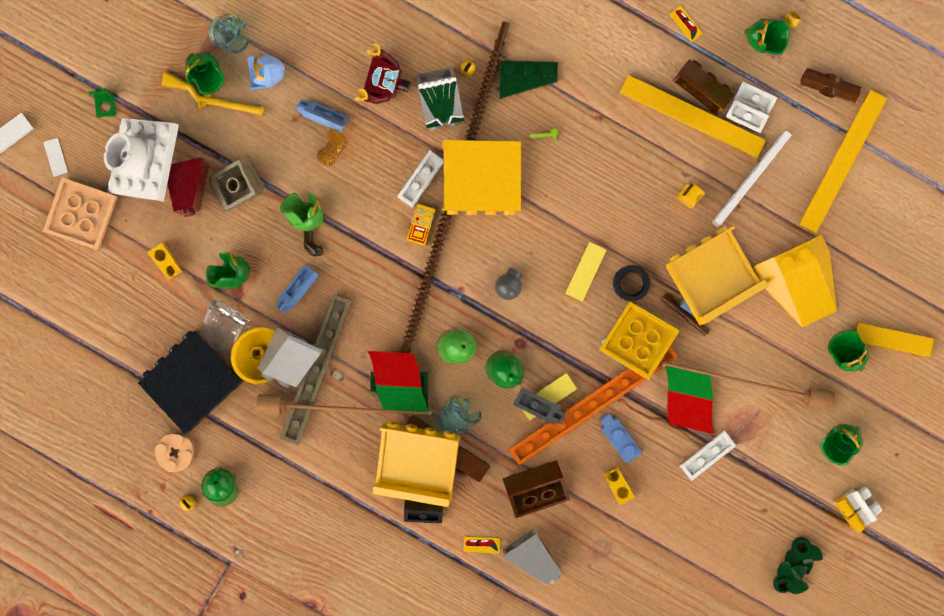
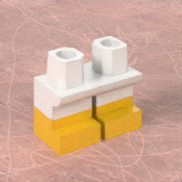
M865 486L857 490L851 489L833 500L852 530L858 534L869 523L876 521L875 516L882 511V508L876 501L869 505L865 503V500L872 496L869 489Z

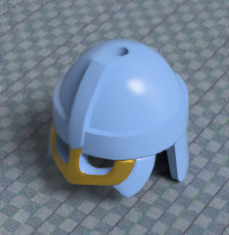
M255 54L247 58L251 91L273 88L284 77L285 66L278 58L269 54Z

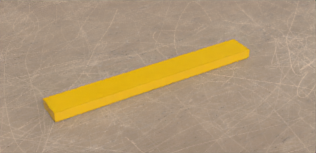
M630 75L627 76L619 92L755 158H758L765 144V139Z
M872 90L868 91L798 224L799 226L817 233L888 98Z

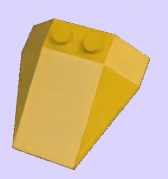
M822 234L752 266L760 281L765 279L768 287L765 288L766 291L801 327H805L837 311L830 251Z

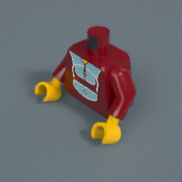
M370 43V45L374 46V51L367 50V53L369 55H376V57L373 56L364 89L355 90V92L361 94V98H354L355 101L364 100L365 102L380 104L395 98L397 90L408 92L411 81L401 79L402 70L397 61L390 54L380 49L378 44Z

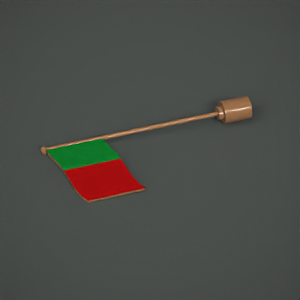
M367 351L373 365L376 391L382 409L287 404L282 399V395L258 394L256 402V412L259 414L280 415L281 411H285V407L425 415L429 416V418L433 415L431 410L428 411L422 393L419 367L412 353Z
M667 360L662 362V366L666 367L668 382L667 415L669 423L697 431L714 434L712 426L713 392L711 376L804 397L807 406L828 411L832 409L835 401L834 392L810 387L805 393L668 363Z

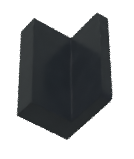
M405 500L404 522L442 523L443 506Z

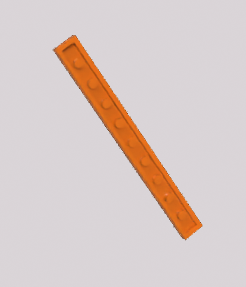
M671 346L654 374L664 368L662 366L664 360L672 363L678 358ZM627 368L565 410L563 413L567 415L562 425L555 421L553 424L546 423L508 450L516 462L521 465L644 382L646 378Z

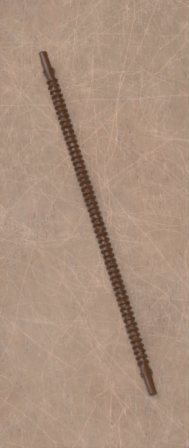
M502 22L498 37L495 39L494 50L491 51L492 56H489L491 61H488L489 66L486 67L488 71L485 72L486 77H483L484 82L481 83L483 87H480L481 93H478L480 97L476 99L478 103H475L476 108L473 109L475 113L472 114L473 119H470L471 124L468 125L470 127L467 130L468 135H465L468 141L476 140L475 135H478L477 130L480 129L478 125L481 124L480 119H483L481 115L485 113L483 109L486 108L485 103H488L486 99L489 98L488 93L491 92L489 89L493 87L491 85L494 82L493 77H496L494 72L498 71L496 67L499 66L498 61H501L499 56H502L501 50L505 45V37L509 28V23ZM443 211L444 214H441L442 220H439L441 224L438 225L439 230H436L437 235L434 236L436 240L433 241L434 246H431L433 250L429 252L431 256L428 257L429 262H426L428 266L424 268L426 272L423 273L424 278H421L423 282L420 283L421 288L418 289L420 292L416 294L418 298L415 299L416 304L413 305L415 309L411 310L413 315H410L411 320L408 321L410 325H407L408 331H405L407 335L403 337L405 340L401 347V353L411 352L412 341H415L413 337L416 336L417 325H420L418 321L421 320L420 315L423 314L421 310L425 309L423 304H426L425 299L428 298L426 294L429 293L428 288H431L430 283L433 282L431 278H434L433 272H436L434 268L438 266L436 262H439L438 256H441L439 252L442 251L441 246H444L442 242L446 240L444 236L447 235L446 230H449L447 226L451 224L449 220L452 217L447 215V211Z

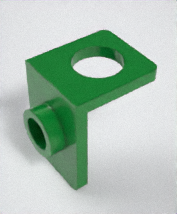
M98 88L95 91L89 92V95L95 98L96 117L116 115L113 93L106 88ZM103 102H108L111 106L110 110L106 113L100 110V105Z

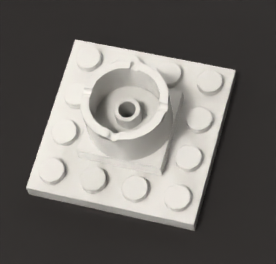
M122 118L119 133L114 134L108 140L105 147L104 163L111 170L107 193L164 202L179 125L169 122Z

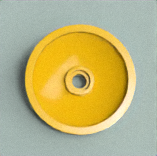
M254 327L243 332L234 342L231 350V364L235 373L244 381L252 384H263L271 381L262 377V372L257 368L275 333L274 330L267 327ZM254 350H258L256 355H253Z

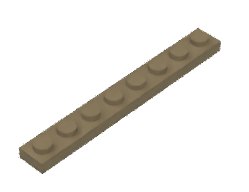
M333 294L315 343L317 347L322 349V352L303 377L293 404L314 405L352 303L351 300ZM291 408L280 439L299 445L312 409Z

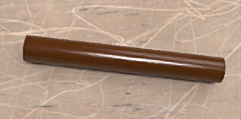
M665 294L661 298V301L704 336L709 333L710 330L707 327L699 325L696 318L681 308L669 296Z

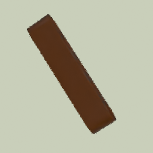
M411 415L405 424L416 425L417 428L421 429L433 428L414 415ZM459 445L456 468L476 481L481 482L490 465Z

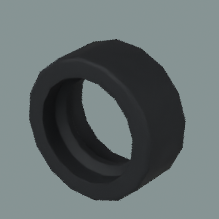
M628 265L621 268L615 274L613 288L619 298L634 302L642 299L648 293L650 278L643 268L637 265ZM629 272L637 273L643 281L642 289L634 295L625 293L620 286L622 276Z

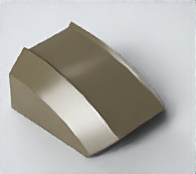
M247 158L239 159L209 177L216 198L225 211L233 209L263 193L264 185L261 183L254 165Z

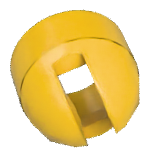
M789 11L784 21L788 23L789 28H794L800 23L802 18L795 12Z
M471 60L463 61L460 66L461 73L465 76L473 75L475 72L474 62ZM470 63L471 65H470L468 71H467V72L464 71V69L466 68L467 64Z
M185 495L180 499L179 505L183 510L189 511L195 507L196 500L191 495ZM184 499L190 505L189 508L183 502Z

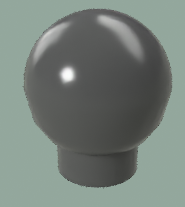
M509 268L507 273L500 276L495 283V290L498 296L505 300L516 298L521 292L520 279L523 274Z

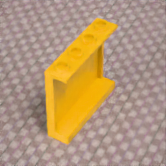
M442 141V149H444V208H442V211H447V215H458V211H466V215H477V211H485V215H496V211L504 212V215H515V212L521 211V141Z
M724 226L716 231L717 235L713 238L711 235L700 240L701 245L696 247L693 244L685 249L686 253L681 256L680 253L669 258L671 262L665 265L699 325L708 323L768 287L765 279L761 281L758 279L731 231L735 229L734 226L728 229Z
M394 421L384 422L380 428L382 436L373 494L449 507L452 500L460 435H456L452 431L438 432L434 428L421 429L412 424L403 426L398 425Z

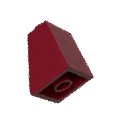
M202 157L174 163L170 167L167 185L173 211L184 215V217L196 215L195 212L201 209L209 170V162Z

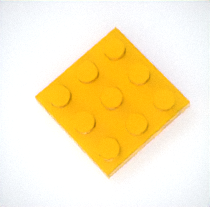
M629 302L599 350L650 380L679 334V330L634 303Z

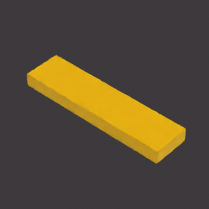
M857 323L856 332L864 344L925 357L931 356L934 338Z

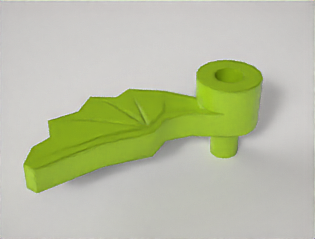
M551 129L550 133L531 134L530 138L553 137L554 141H558L559 131L558 129Z

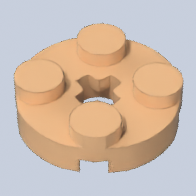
M177 433L164 436L155 447V456L158 464L168 472H179L186 469L192 463L195 454L192 441L187 436ZM172 448L179 449L178 458L171 456Z

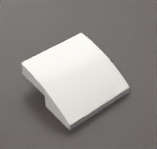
M742 81L726 117L761 133L777 97Z

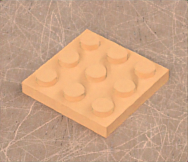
M62 177L43 232L99 251L118 197Z

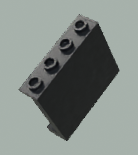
M191 330L182 337L184 341L179 345H173L168 350L170 354L165 358L161 357L154 363L156 367L151 371L147 370L140 376L142 380L138 382L141 388L184 434L189 433L244 382L199 335V331L192 332Z

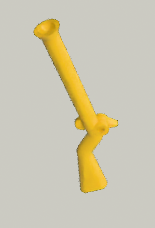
M166 71L163 73L162 86L189 91L193 99L198 102V111L207 105L258 114L261 117L264 114V106L257 107L212 98L211 94L201 96L192 84H187L186 81Z

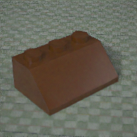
M689 59L672 81L714 114H720L735 94L732 93V89L728 85L719 83L714 74L711 72L706 73L701 69V64Z
M557 460L502 478L516 518L570 500Z

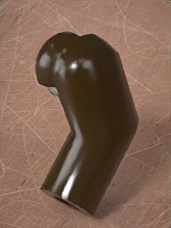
M304 231V249L311 256H321L323 248L313 242V231Z

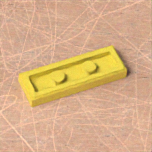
M591 242L588 243L565 292L566 295L583 302L606 249Z
M565 373L535 394L556 404L577 388L568 374ZM523 410L529 421L536 417Z

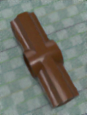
M809 68L805 69L800 85L818 90L824 96L837 97L852 103H856L861 92L860 86L843 81L837 75L823 74Z

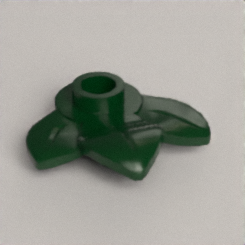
M805 537L795 538L792 541L791 549L785 554V561H789L791 566L796 564L805 565L807 567L805 574L807 575L812 570L813 561L823 560L820 548L812 545ZM799 543L804 544L802 549H798Z
M784 561L777 568V576L773 580L774 589L780 593L800 594L809 589V586L802 579L807 571V567L802 564L791 566L789 561ZM781 581H785V584L780 585L779 583Z

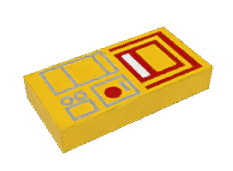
M417 204L407 241L425 246L436 209Z

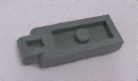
M521 388L513 404L550 424H553L555 421L562 425L567 415L560 411V406L524 388Z

